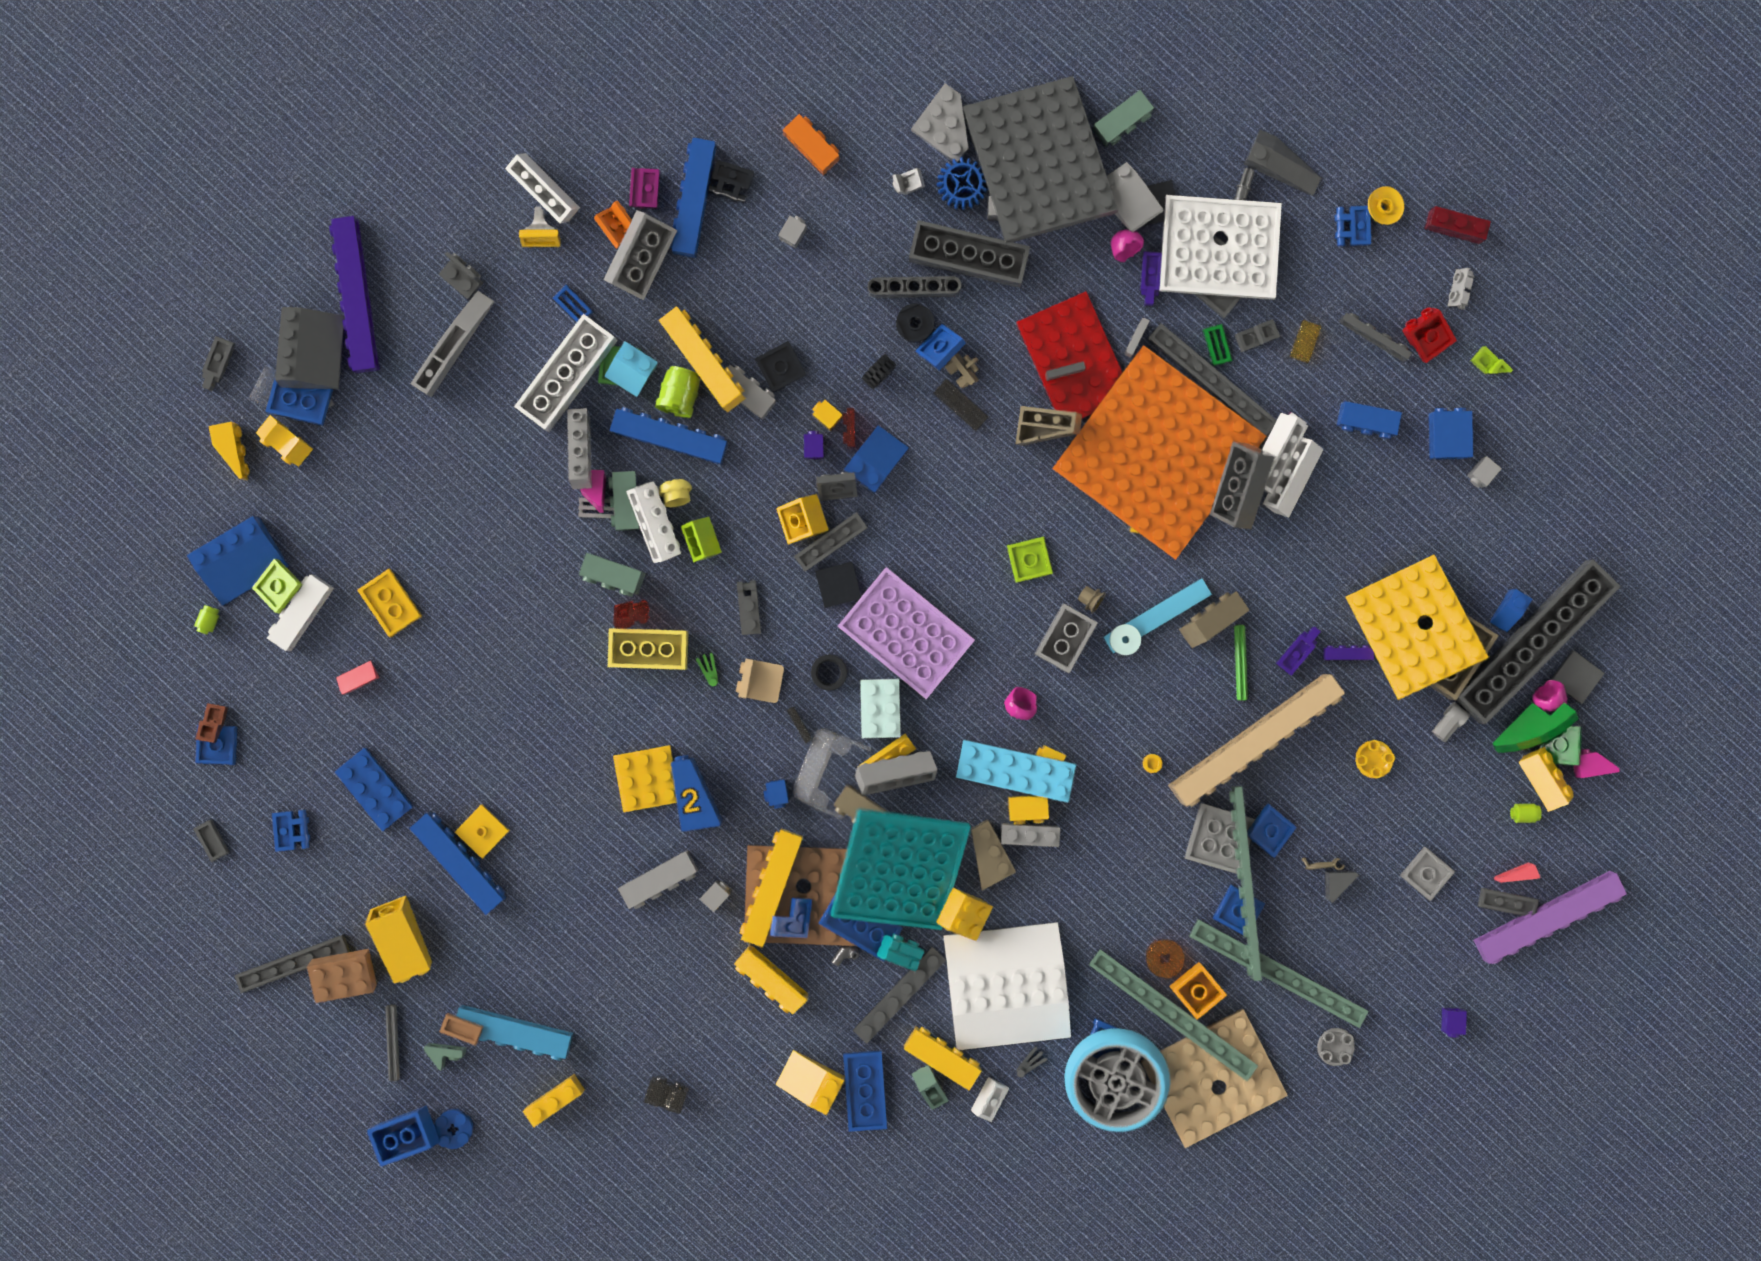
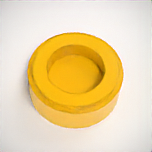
M1148 754L1145 756L1143 768L1147 772L1157 773L1161 770L1163 763L1158 755Z

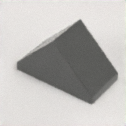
M1325 871L1326 899L1333 903L1359 875L1354 871Z

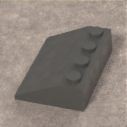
M282 307L275 381L281 388L339 389L344 315L302 307Z

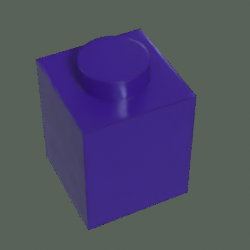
M808 431V434H804L805 459H824L823 434H819V431Z
M1442 1008L1441 1031L1446 1033L1448 1037L1459 1038V1035H1466L1467 1011L1461 1008Z

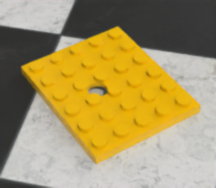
M1435 555L1346 596V600L1398 700L1488 659V655ZM1426 615L1432 618L1433 626L1429 630L1419 628L1417 621L1421 616Z

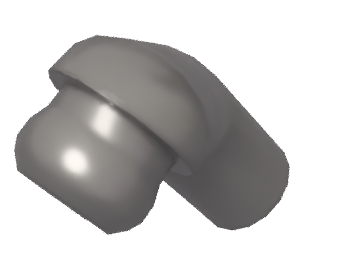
M853 946L841 947L831 962L839 967L844 959H857L859 957L858 949Z

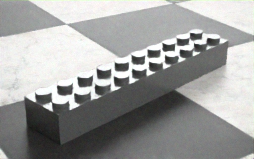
M1593 559L1585 560L1472 675L1456 701L1479 724H1487L1621 586Z

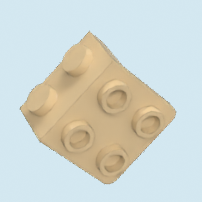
M745 659V662H741L740 673L743 674L742 680L738 681L736 692L739 693L738 697L776 703L779 699L784 667L782 665Z

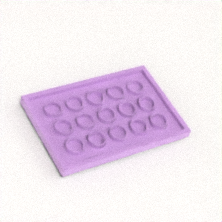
M887 567L838 625L842 631L925 699L930 696L975 641V639Z

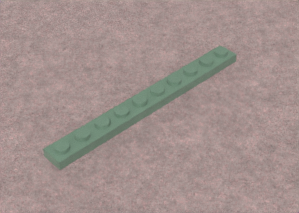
M1231 786L1232 791H1229L1230 803L1233 802L1234 809L1231 810L1232 822H1235L1236 828L1233 830L1234 841H1237L1238 848L1235 849V858L1239 860L1240 867L1237 868L1238 880L1241 879L1239 897L1243 899L1241 916L1245 918L1243 935L1244 938L1247 937L1245 955L1249 957V964H1247L1246 968L1248 976H1251V979L1254 981L1262 980L1243 789L1242 786Z
M1199 919L1196 921L1189 937L1245 967L1249 964V957L1245 955V944ZM1259 952L1261 975L1356 1027H1361L1369 1012L1368 1010Z
M1099 949L1088 964L1244 1080L1248 1081L1258 1067L1257 1064Z

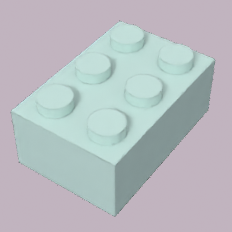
M899 679L860 680L862 738L900 737Z

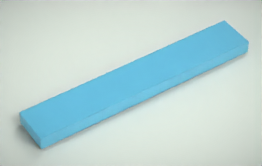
M1201 578L1126 624L1135 627L1142 637L1212 594ZM1110 632L1103 638L1109 646L1111 652L1115 653V651L1112 649L1110 645ZM1124 636L1122 642L1128 643V637Z

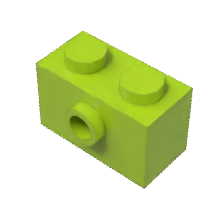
M710 517L693 520L681 526L693 562L708 559L722 553Z

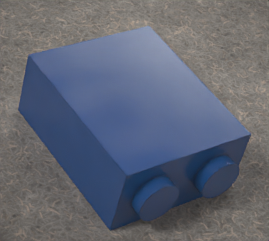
M1436 408L1434 412L1429 413L1430 459H1469L1473 457L1472 411H1466V408H1454V411H1447V408Z

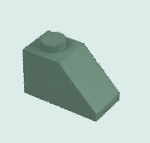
M929 1065L912 1073L919 1092L932 1110L949 1101Z

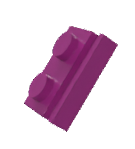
M631 169L629 207L658 209L659 169Z

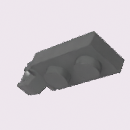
M217 336L214 338L202 369V377L205 378L202 388L213 391L216 383H220L234 350L235 343Z

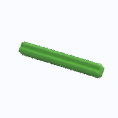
M1235 625L1237 700L1244 701L1248 699L1245 625Z

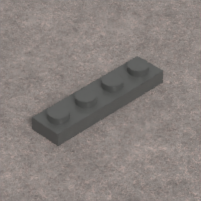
M1345 313L1339 320L1340 324L1402 362L1408 360L1412 352L1408 351L1409 348L1402 343H1395L1392 341L1391 336L1377 332L1373 325L1369 323L1364 324L1353 313Z
M856 512L794 557L806 572L865 531L867 526Z

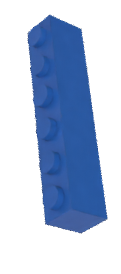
M692 138V143H688L687 154L689 159L688 162L685 161L683 173H686L685 181L682 180L680 184L682 197L678 199L676 207L679 213L678 218H674L673 228L677 232L669 247L672 248L673 254L692 258L697 256L708 188L717 148L715 141Z
M622 407L621 410L616 409L610 428L612 433L722 465L728 442L724 440L725 437L717 434L711 437L706 435V431L695 429V432L687 430L688 426L677 423V426L670 425L669 420L659 418L658 421L653 420L651 415L641 412L640 415L633 414V410Z
M426 813L409 829L483 913L487 915L507 898L504 895V889L500 885L496 886L493 883V878L489 872L483 871L479 867L480 863L474 856L470 857L466 852V846L462 842L456 841L452 830L448 827L445 828L441 824L442 820L436 813Z

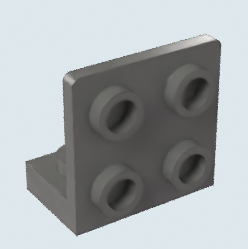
M446 252L445 255L450 261L438 275L470 300L483 284L479 279L481 275L470 265L465 267L467 263L456 253L451 255L449 252Z

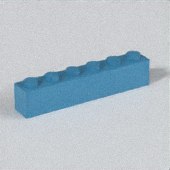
M461 1005L457 1012L458 1017L484 1026L479 1038L480 1041L492 1040L495 1041L496 1045H512L514 1049L519 1051H525V1049L532 1050V1053L535 1055L543 1056V1054L551 1055V1058L555 1060H562V1058L565 1059L568 1056L574 1034L572 1032Z

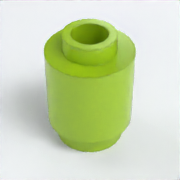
M204 605L203 609H200L194 624L195 627H198L196 631L207 635L209 632H213L220 616L218 615L219 610Z
M1514 804L1510 810V816L1514 819L1515 823H1535L1541 820L1542 813L1539 805Z

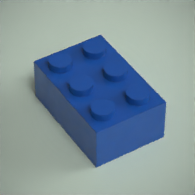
M427 1106L383 1121L367 1130L380 1167L428 1150L440 1142Z

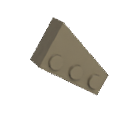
M1021 406L1015 444L1024 446L1080 434L1082 414Z
M1237 591L1229 594V592L1219 597L1220 601L1218 603H1211L1204 608L1205 612L1202 614L1200 612L1190 618L1192 621L1179 629L1191 648L1210 640L1249 611Z
M988 819L972 827L971 833L981 889L984 890L1016 873Z

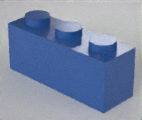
M1345 401L1340 406L1337 426L1342 427L1343 431L1353 432L1354 429L1361 431L1360 434L1371 436L1374 433L1379 434L1380 438L1391 439V437L1398 435L1402 412Z

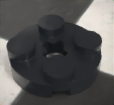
M916 303L908 304L897 315L896 329L899 335L907 342L917 343L924 341L933 331L934 317L931 311ZM912 318H915V320H920L918 328L910 326V323H912Z

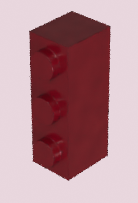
M1435 206L1429 211L1424 229L1481 244L1487 238L1491 221Z

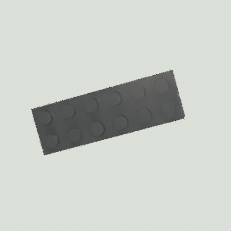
M918 220L910 250L909 262L1020 288L1030 246L1014 242L1005 244V240Z

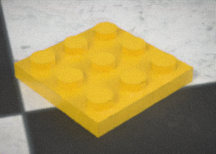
M671 745L613 756L623 812L677 803L671 762L673 761Z

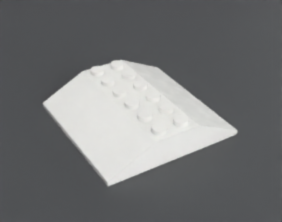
M1058 922L981 931L977 941L959 934L944 935L957 1049L965 1050L1071 1037L1067 985Z

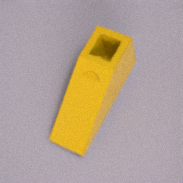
M234 422L209 426L214 448L239 479L248 480L249 468L244 461L246 452L244 446L241 445L240 437H242V431L240 426Z

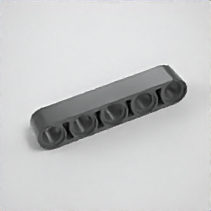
M955 276L876 277L868 282L867 290L868 294L873 298L954 297L961 290V281ZM954 282L958 288L955 291H951L947 285ZM894 283L900 285V290L897 292H893L890 289V286ZM917 283L920 288L914 292L909 289V285ZM936 283L939 288L936 291H931L928 285ZM873 284H879L881 286V290L879 292H873L871 290V286Z

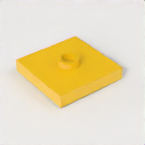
M481 804L455 833L483 859L510 830Z

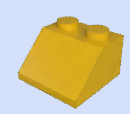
M817 494L801 497L776 508L788 544L829 531Z

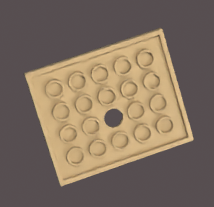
M1244 1009L1206 1028L1258 1065L1248 1081L1237 1075L1187 1037L1160 1050L1167 1063L1170 1075V1088L1164 1108L1185 1148L1288 1096ZM1145 1058L1141 1060V1063L1151 1083L1156 1085L1155 1071ZM1221 1080L1225 1082L1226 1089L1222 1094L1212 1092L1211 1087L1214 1081Z

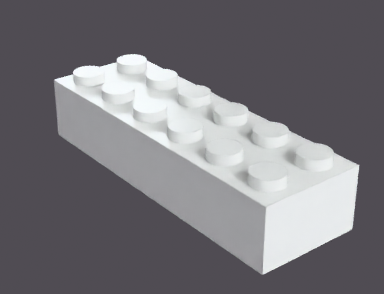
M583 314L514 407L543 429L550 432L618 340Z

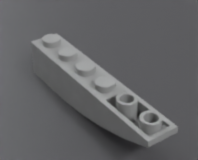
M477 291L439 340L411 382V385L428 396H433L494 304L493 300Z

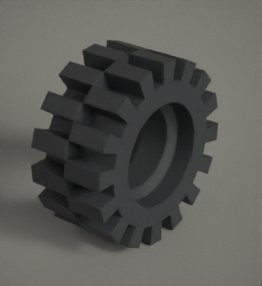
M884 354L863 375L862 380L869 387L875 389L894 370L896 364Z

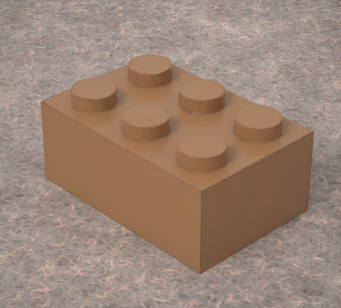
M369 949L312 959L307 966L315 1003L373 993L377 986Z

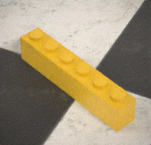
M676 306L659 321L719 404L728 413L746 399L742 394L745 390L738 382H733L731 378L734 375L727 367L725 369L722 367V359L717 353L713 354L711 352V344L706 338L703 340L700 337L702 332L697 325H691L689 322L691 317L685 309L681 311Z
M782 828L780 832H775L772 841L775 843L773 851L769 849L766 861L769 862L766 869L762 868L759 877L762 880L760 887L756 886L752 896L756 898L753 905H749L746 913L749 916L747 923L743 922L739 932L742 934L741 940L760 947L764 946L772 924V917L777 910L803 838L802 835Z

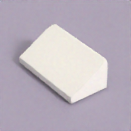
M988 1077L971 1111L977 1117L992 1122L1009 1087Z

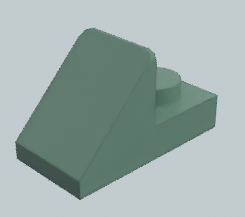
M428 1043L424 1046V1051L440 1071L445 1068L446 1057L449 1060L457 1061L466 1055V1047Z

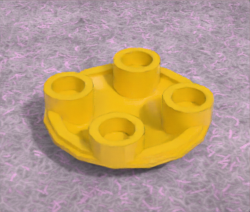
M1371 740L1362 744L1357 750L1355 758L1359 771L1369 778L1385 776L1390 772L1395 760V756L1388 745L1377 740Z

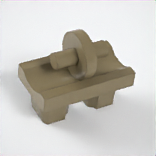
M957 353L945 366L951 375L957 370L962 373V376L956 380L962 389L979 381L974 374L979 370L975 365L979 361L977 357L971 360L968 355L962 358Z

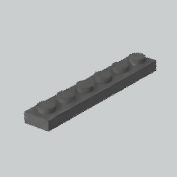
M932 946L922 956L917 971L909 970L859 1022L853 1031L867 1044L940 968L946 959Z

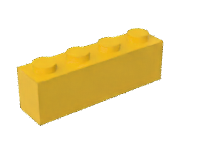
M915 1027L904 1044V1050L962 1087L970 1090L981 1073L980 1063L973 1058L968 1060L963 1056L964 1053L955 1047L953 1049L946 1046L947 1042L940 1037L935 1039L930 1036L931 1032L926 1028L921 1027L919 1029Z

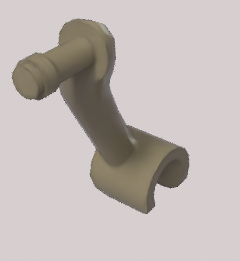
M1305 857L1302 858V862L1306 865L1305 869L1307 870L1330 867L1342 870L1345 867L1344 864L1336 867V862L1340 858H1335L1332 862H1318L1310 865Z

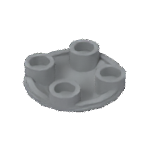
M1331 1028L1325 1031L1317 1044L1320 1058L1326 1064L1332 1066L1349 1064L1355 1050L1353 1036L1340 1028Z

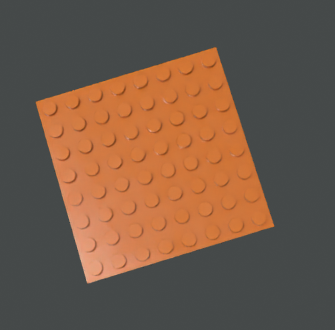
M1143 345L1082 427L1080 434L1076 435L1052 469L1176 560L1211 512L1232 443H1248L1259 447L1267 436Z

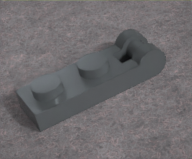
M751 580L750 583L737 582L741 634H761L756 580ZM751 590V596H744V591Z

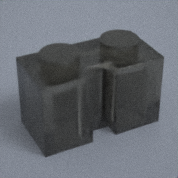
M657 1075L650 1080L644 1103L656 1107L660 1106L666 1108L665 1110L680 1114L689 1088L685 1087L684 1083L677 1081L671 1083L667 1081V1078Z

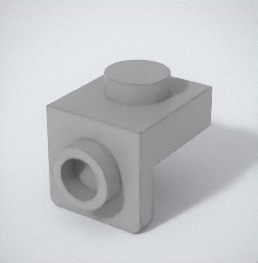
M915 168L901 175H893V187L898 194L906 195L925 187L920 168Z

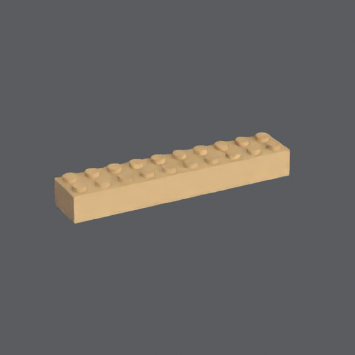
M1322 674L1168 785L1182 805L1194 806L1200 801L1199 798L1202 795H1209L1214 792L1216 785L1228 782L1232 778L1230 775L1234 772L1240 773L1248 767L1246 765L1251 760L1255 762L1263 756L1262 752L1267 749H1274L1279 745V740L1292 736L1295 733L1293 730L1300 726L1302 728L1309 724L1311 717L1314 715L1318 717L1326 711L1325 707L1330 704L1335 705L1341 701V696L1345 694L1331 674Z

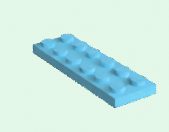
M963 740L956 778L1069 802L1077 764Z

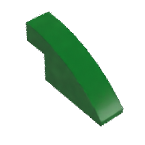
M1532 703L1492 744L1498 753L1531 748L1558 736L1579 718L1576 711L1566 703H1563L1551 716Z

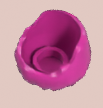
M1127 229L1118 231L1111 239L1113 256L1119 262H1125L1129 257H1133L1144 245V239L1141 234Z
M1556 680L1546 681L1532 696L1533 703L1544 712H1555L1563 703H1567L1568 700L1564 685Z
M1016 687L1005 699V709L1011 717L1029 720L1036 714L1037 696L1028 689Z

